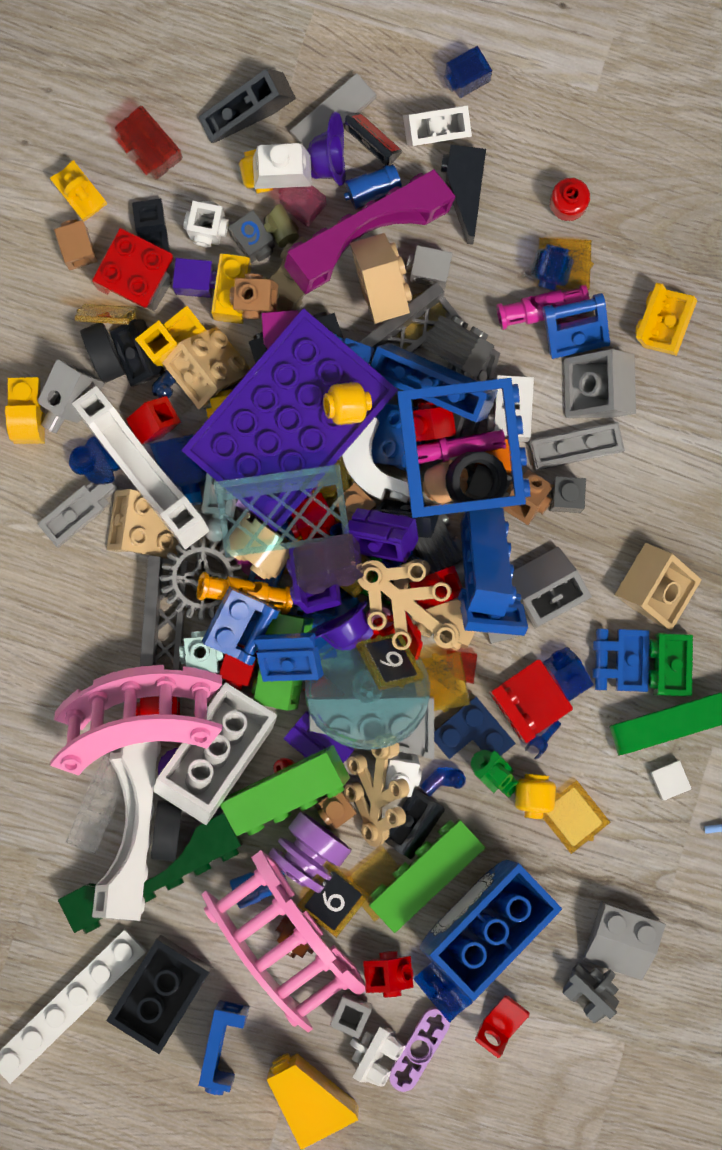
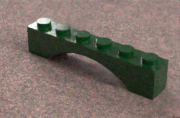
M224 813L211 819L207 825L201 824L197 826L189 844L180 857L166 870L144 882L143 897L145 903L157 897L154 891L164 886L169 891L184 883L183 876L193 872L196 877L211 869L210 862L220 857L225 862L239 854L237 848L242 846L243 843L240 837L235 835ZM88 883L58 899L74 933L83 930L84 934H87L102 926L99 920L103 918L92 917L95 883Z

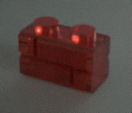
M139 106L129 117L124 118L115 126L118 136L115 141L126 154L130 151L137 158L134 163L144 176L150 173L155 180H158L183 158L181 150L143 106Z

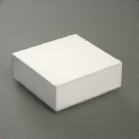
M680 760L650 772L662 801L691 790Z

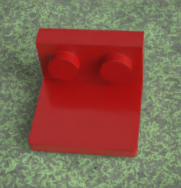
M119 228L92 282L97 290L107 295L111 291L143 308H147L173 259V255Z
M539 659L489 692L522 743L525 744L537 737L536 735L573 710L572 705Z

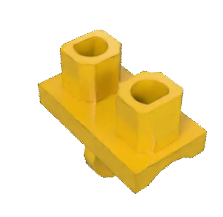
M74 160L62 171L50 177L55 187L84 222L107 205L105 199Z

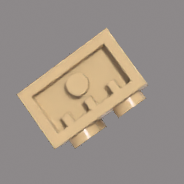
M218 327L211 328L181 341L162 362L199 410L206 407L210 403V399L215 398L222 389L241 381L251 370L245 359L240 356L228 341L227 336Z
M132 489L116 490L106 550L134 552L161 558H167L168 553L171 552L177 556L175 547L179 544L178 540L140 492Z

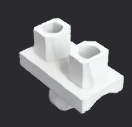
M379 1027L375 1036L366 1031L362 1040L352 1038L349 1044L356 1049L352 1060L359 1064L352 1078L359 1082H369L380 1087L385 1086L391 1071L379 1064L385 1054L394 1061H397L405 1049V1045L394 1037L395 1031L388 1027L386 1029Z

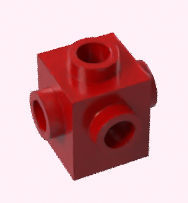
M398 951L380 952L378 959L363 961L366 993H383L384 998L402 996L401 990L414 988L411 956H398Z

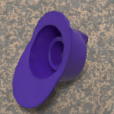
M335 111L330 116L328 130L315 136L310 142L307 151L311 158V177L314 179H334L341 186L344 185L346 179L344 128L340 114Z
M360 602L343 615L328 620L307 633H315L316 637L314 639L322 637L335 649L352 650L372 637L374 633L373 629L369 627L368 619L363 611L367 602Z

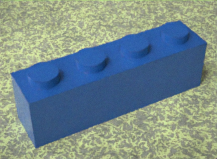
M391 343L377 346L371 363L372 368L394 387L403 391L479 382ZM498 390L422 399L477 423L488 418Z
M504 508L464 512L460 523L468 611L504 617L509 605L514 604L517 592L516 586H512L514 565L510 564L509 560L511 543L507 542L509 523L505 521Z

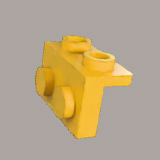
M656 283L654 290L650 291L647 296L646 311L643 319L641 318L636 325V338L643 348L677 356L697 303L696 297L667 290L663 284Z

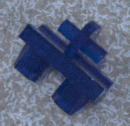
M433 962L429 963L413 977L414 981L449 1023L473 1003L471 999L461 993Z

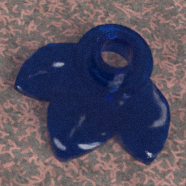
M95 436L88 439L85 446H78L73 449L70 454L69 466L74 473L85 475L88 481L94 484L105 485L115 481L113 471L119 470L120 467Z

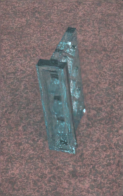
M340 464L214 482L225 558L350 540ZM336 485L338 498L331 508L315 498L323 487ZM317 488L312 495L305 489ZM300 490L310 497L299 513L284 502L292 491ZM286 492L281 499L274 495L275 493ZM269 494L278 501V504L267 517L253 507V505L261 495ZM254 497L250 504L243 498ZM238 499L247 506L237 521L226 514L225 500ZM313 500L328 511L317 526L302 516ZM338 503L340 516L333 511ZM281 505L296 515L286 530L271 520ZM250 509L265 519L255 534H252L240 525ZM332 514L341 521L343 535L329 536L319 528L329 515ZM299 518L314 528L307 540L298 541L289 534V531ZM227 519L234 524L230 530H228ZM268 522L283 533L276 544L267 545L257 538ZM238 527L249 535L251 540L244 549L231 550L229 537ZM317 531L324 536L323 538L312 539ZM286 536L294 541L281 543ZM254 541H257L259 544L262 545L250 548Z

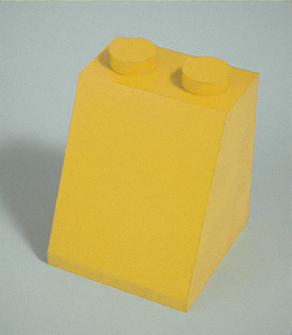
M286 1053L272 1061L273 1066L269 1069L267 1082L301 1150L358 1121L359 1107L356 1101L298 1053L291 1057L289 1053Z

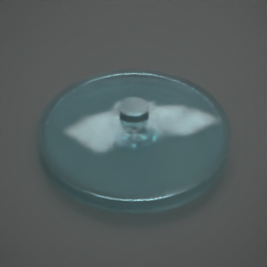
M387 635L376 639L369 638L352 650L335 649L327 643L319 650L324 675L319 680L305 681L306 705L312 719L327 736L352 748L380 749L399 743L412 734L425 716L429 703L430 681L425 665L420 657L418 660L413 661L408 650L405 649L417 675L385 682L365 644L391 639L393 636ZM399 640L402 646H405L404 642Z

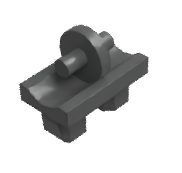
M580 963L575 965L570 978L564 985L563 994L573 1002L584 994L590 1002L584 1007L583 1011L593 1023L598 1022L605 1016L611 1019L617 1014L615 1009L619 1004V1000L614 995L619 989L612 983L616 974L611 969L602 974L596 967L589 972Z

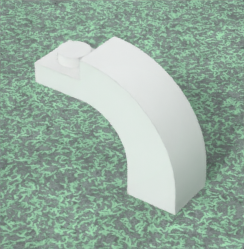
M374 418L342 455L344 464L354 481L369 495L383 501L386 490L391 491L389 497L407 503L409 498L408 483L384 474L373 462L371 446L379 425L378 419Z

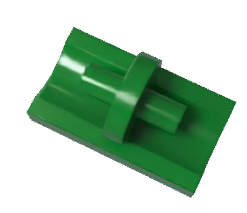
M481 750L473 755L471 769L474 775L493 793L499 789L509 798L516 791V785L518 784V781L512 775L514 770L496 751L492 753L488 750Z

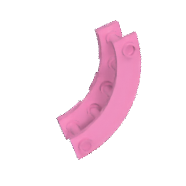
M152 665L120 670L93 680L92 686L82 691L78 689L73 692L55 711L54 720L68 725L67 743L53 757L50 766L79 776L87 766L99 757L121 747L143 742L172 741L197 745L207 749L222 731V724L207 720V703L222 685V675L183 666V671L164 670V665ZM159 696V714L136 716L137 698ZM172 696L195 700L194 717L172 715ZM124 702L123 719L103 724L104 711ZM91 721L90 730L80 735V730H83Z
M260 850L251 857L257 867L254 875L221 900H218L207 891L201 894L207 905L204 907V911L213 923L217 922L241 961L267 994L284 1011L291 1025L294 1027L299 1025L305 1031L310 1032L313 1028L306 1016L308 1013L341 989L347 990L349 988L359 996L366 991L365 982L355 964L335 945L329 948L321 939V936L324 935L323 931L307 911L302 913L293 899H291L295 893L277 863ZM267 885L275 897L272 900L273 904L239 929H236L226 911L259 886ZM279 914L282 916L286 914L296 927L293 929L294 933L257 959L244 940ZM301 943L303 945L308 943L317 954L315 956L316 960L285 983L279 985L266 969ZM330 969L335 974V979L301 1004L290 996L291 993L323 970L327 972Z

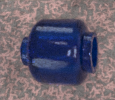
M546 244L545 248L537 250L531 269V276L539 280V287L555 291L557 285L565 286L568 284L574 265V258L569 255L570 250Z

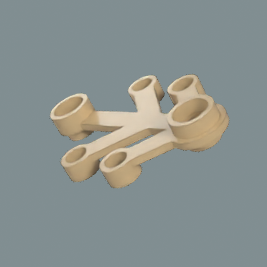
M370 560L363 563L357 573L360 586L367 590L369 594L371 613L368 617L369 627L373 630H381L387 624V616L382 612V591L392 601L395 629L392 644L396 649L405 650L412 642V637L407 629L406 612L434 634V640L438 646L442 648L455 646L460 636L456 625L450 622H439L415 602V600L425 599L446 601L451 595V587L445 582H438L434 586L399 589L390 580L410 578L412 581H421L427 574L425 565L421 562H414L410 566L386 568L380 561ZM413 566H420L422 568L423 574L421 577L417 578L411 574ZM370 570L378 573V580L376 582L368 580L367 573ZM438 586L446 587L447 595L445 597L437 596L436 588ZM374 615H380L383 618L381 626H376L372 623ZM444 630H448L452 634V639L448 642L443 641L440 637L441 632ZM398 635H405L407 637L408 643L405 646L398 645L396 641Z
M391 733L377 736L371 743V752L376 757L374 781L367 768V760L362 754L351 756L347 760L349 771L354 775H359L362 785L359 782L347 784L344 788V794L349 802L356 803L363 819L362 837L373 847L382 845L388 839L389 829L403 825L406 822V814L401 807L388 809L385 813V818H382L383 807L396 799L408 796L410 791L407 781L403 778L391 781L388 789L385 790L388 759L396 757L399 753V742ZM364 789H365V792H366V794H367V796H368V799H369V801H370V803H371V807H370V808H369V806H368V804H367V801H366V799H365V797H364Z

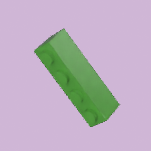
M331 745L227 795L220 806L236 836L247 832L248 836H251L264 829V823L273 820L274 823L281 822L291 816L290 811L300 807L301 811H304L317 804V798L323 795L331 798L345 790L343 786L350 779V776L334 745Z
M451 819L447 821L437 831L441 835L432 844L426 841L416 850L415 854L418 857L410 865L405 861L392 873L395 877L392 882L387 886L381 883L369 895L372 898L369 906L394 934L486 848L461 820L458 819L455 823Z

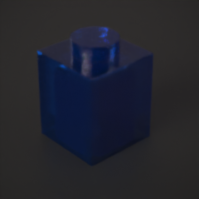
M477 45L446 63L444 80L451 92L456 91L459 98H462L489 83L493 70Z

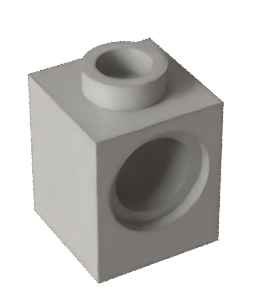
M417 245L415 255L409 254L406 272H411L410 282L433 286L435 283H438L442 289H445L452 252Z

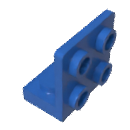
M386 404L375 417L378 419L379 425L372 441V459L374 464L395 466L406 471L399 406ZM412 406L413 411L418 410L417 408ZM418 441L416 444H425V441Z

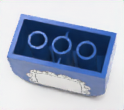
M504 860L484 874L434 925L423 939L420 950L463 995L474 1002L556 917L562 908L519 863Z

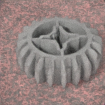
M201 537L198 540V547H195L193 543L188 547V550H185L181 544H178L175 548L179 556L171 552L168 553L167 558L173 564H162L161 568L170 573L169 575H161L160 581H169L170 586L163 587L161 591L162 593L172 591L173 596L169 597L166 602L171 604L177 600L180 603L175 609L177 613L181 612L185 606L188 608L186 612L187 618H191L194 610H197L198 620H203L205 610H208V614L212 619L216 613L215 607L218 608L222 601L216 599L214 602L206 604V598L204 600L197 599L198 581L186 578H192L194 575L197 576L199 574L198 571L201 569V564L202 571L208 573L211 577L226 579L230 576L243 579L242 576H233V572L240 570L241 565L236 564L231 567L229 562L235 558L231 555L226 558L223 555L227 548L225 544L217 551L215 550L217 542L211 541L209 547H205V538ZM197 554L194 571L177 574L181 562L185 558ZM206 555L216 559L221 564L225 574L212 572L208 567ZM177 583L188 584L193 587L196 603L188 600L180 592Z

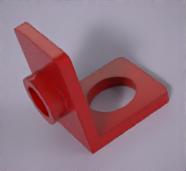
M406 612L407 629L412 637L411 645L407 650L412 660L415 661L419 659L423 642L420 630H418L416 624L413 625ZM393 614L387 615V623L393 622V624L386 629L373 630L374 633L370 637L372 640L395 634ZM383 618L374 619L373 624L381 626ZM400 635L401 639L406 645L408 643L407 637L405 635Z
M505 995L483 1019L475 1041L495 1057L500 1058L503 1055L509 1038L529 1017V1011ZM485 1033L492 1035L497 1040L498 1046L491 1044L486 1039Z

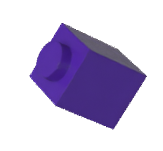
M175 258L173 278L175 294L211 298L212 289H215L217 271H214L212 261Z

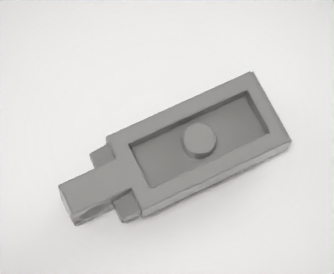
M108 477L97 486L92 482L87 486L83 485L42 519L38 525L53 544L59 548L105 510L104 508L110 504L107 498L118 488Z

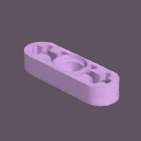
M435 1006L428 1008L423 1013L405 1043L403 1053L393 1063L390 1069V1083L396 1090L406 1092L414 1088L450 1027V1020L444 1009ZM439 1014L444 1025L441 1028L439 1026L434 1028L431 1036L435 1037L436 1040L432 1042L427 1035L419 1033V1031L423 1029L427 1033L431 1025L428 1020L429 1016L435 1018ZM417 1040L426 1042L429 1047L428 1053L423 1057H415L410 1051L411 1045ZM407 1056L411 1062L420 1066L416 1069L412 1065L409 1070L411 1080H404L402 1083L397 1082L398 1075L396 1071L403 1072L408 1061L403 1060V1058Z

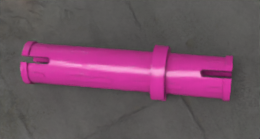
M499 429L497 431L448 440L439 438L437 442L417 445L419 464L436 460L448 462L449 458L458 457L466 452L505 449L504 431Z

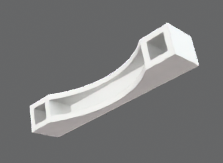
M97 386L72 403L82 421L184 549H187L209 532L201 515L157 465Z
M160 741L132 744L110 752L109 761L117 773L124 795L125 828L122 843L114 862L95 886L92 914L94 918L140 921L141 914L144 911L145 899L143 897L144 882L148 877L146 859L147 851L151 846L149 830L150 820L155 810L152 800L153 790L158 778L156 761L161 750Z

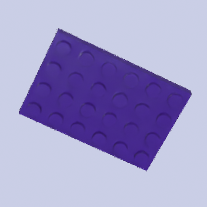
M303 308L181 451L277 532L392 399L398 389ZM360 383L364 391L370 393L372 408L367 411L366 418L360 423L337 425L331 418L328 419L324 412L323 397L325 393H328L330 387L334 384Z

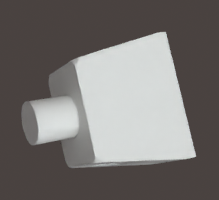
M300 143L257 146L253 156L254 189L312 186L311 158L305 147Z

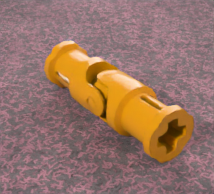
M203 572L198 580V600H204L205 598L222 600L230 586L276 606L284 614L290 612L293 601L290 595V586H286L283 589L268 586L266 582H252L230 576L226 579L211 577L206 572Z

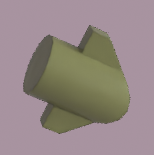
M276 205L263 218L265 221L264 228L267 232H271L277 245L283 248L289 242L293 244L298 240L299 234L297 231L299 227L289 217L283 205Z

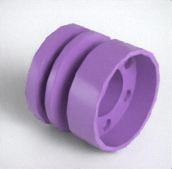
M300 811L288 827L297 838L293 843L280 837L278 843L287 850L286 854L273 847L268 855L277 863L279 869L296 883L321 893L324 885L315 877L316 874L330 881L332 875L323 866L325 862L328 861L340 867L352 849L316 820Z

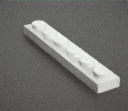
M127 929L117 936L0 1050V1074L9 1084L147 952Z

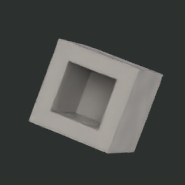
M343 991L331 1018L330 1026L359 1039L371 1013L372 1004Z

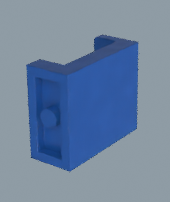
M219 1000L213 1014L198 1085L205 1087V1092L213 1095H223L224 1092H230L235 1074L218 1069L226 1027L228 1025L243 1029L250 1006Z

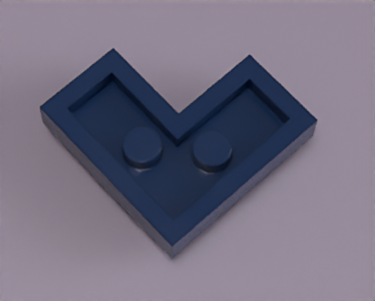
M474 697L434 731V742L448 759L452 758L472 740L480 750H488L492 753L496 751L500 756L516 744L477 697Z

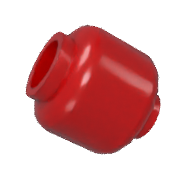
M565 178L559 181L554 186L550 197V208L553 214L558 219L564 221L579 219L586 212L590 202V191L587 185L577 178Z

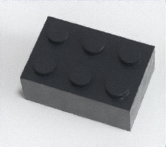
M160 935L153 943L106 1021L160 1054L213 967Z

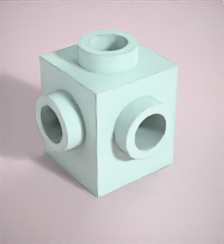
M206 631L191 632V638H184V646H179L181 664H186V667L219 674V661L224 660V653L203 644L202 639ZM201 648L206 650V655L203 658L198 657V651Z

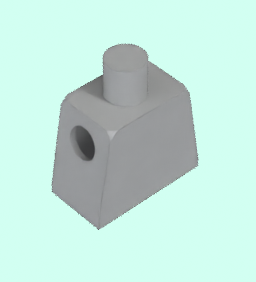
M57 359L38 398V404L48 410L41 426L57 434L65 419L78 423L81 418L72 403L95 386L101 390L105 383L82 368Z

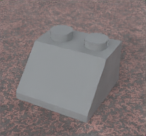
M610 349L564 358L566 418H614L636 414L635 354Z
M601 901L582 960L643 980L657 954L666 924L660 920Z

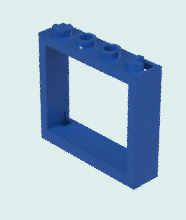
M512 377L397 391L412 518L526 504L525 497H530L531 493L529 479H523L522 466H527L525 447H519L518 435L523 434V422L521 415L516 416L515 403L520 402L518 384H512ZM502 389L514 496L424 506L411 400Z

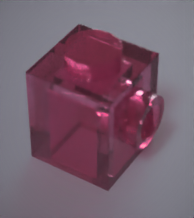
M314 186L280 188L279 190L280 204L307 228L327 205L326 196Z

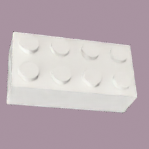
M225 682L207 707V720L222 724V731L207 749L197 745L182 743L156 779L154 792L207 825L273 729L277 714Z

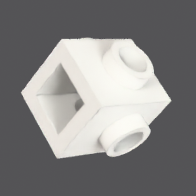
M192 201L191 211H187L185 215L184 229L187 230L189 238L193 240L194 244L202 247H211V244L219 245L221 236L226 237L229 219L225 218L222 206L211 201ZM206 224L212 225V229L203 226Z
M399 752L396 757L388 759L385 790L388 789L391 781L403 778L407 781L410 789L406 797L412 796L414 786L418 787L421 780V768H419L420 762L417 755Z

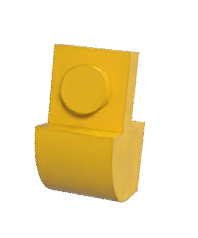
M186 306L164 324L158 320L135 338V340L155 365L163 366L162 362L181 341L207 330L189 307Z
M38 377L8 378V406H5V417L8 436L14 444H45V428L41 426L45 414L40 410V405L38 404L40 396V379Z

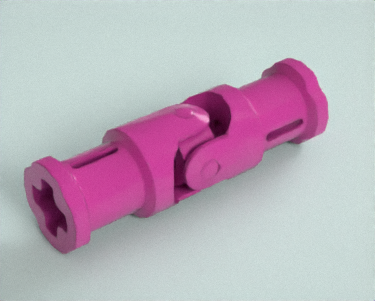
M580 285L579 289L561 292V290L521 298L520 302L507 305L500 303L496 305L501 330H504L510 325L524 322L528 325L543 321L542 307L548 306L550 303H552L553 307L590 298L586 285Z

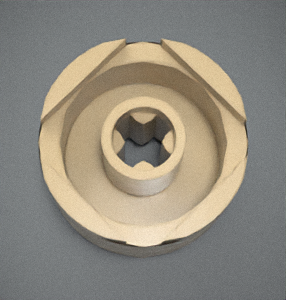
M247 512L226 541L229 546L225 551L239 561L248 560L253 565L250 569L261 578L269 580L271 577L277 578L287 564V559H290L289 547H287L290 541L278 531L275 532L264 521L260 523L258 520H254L256 516Z

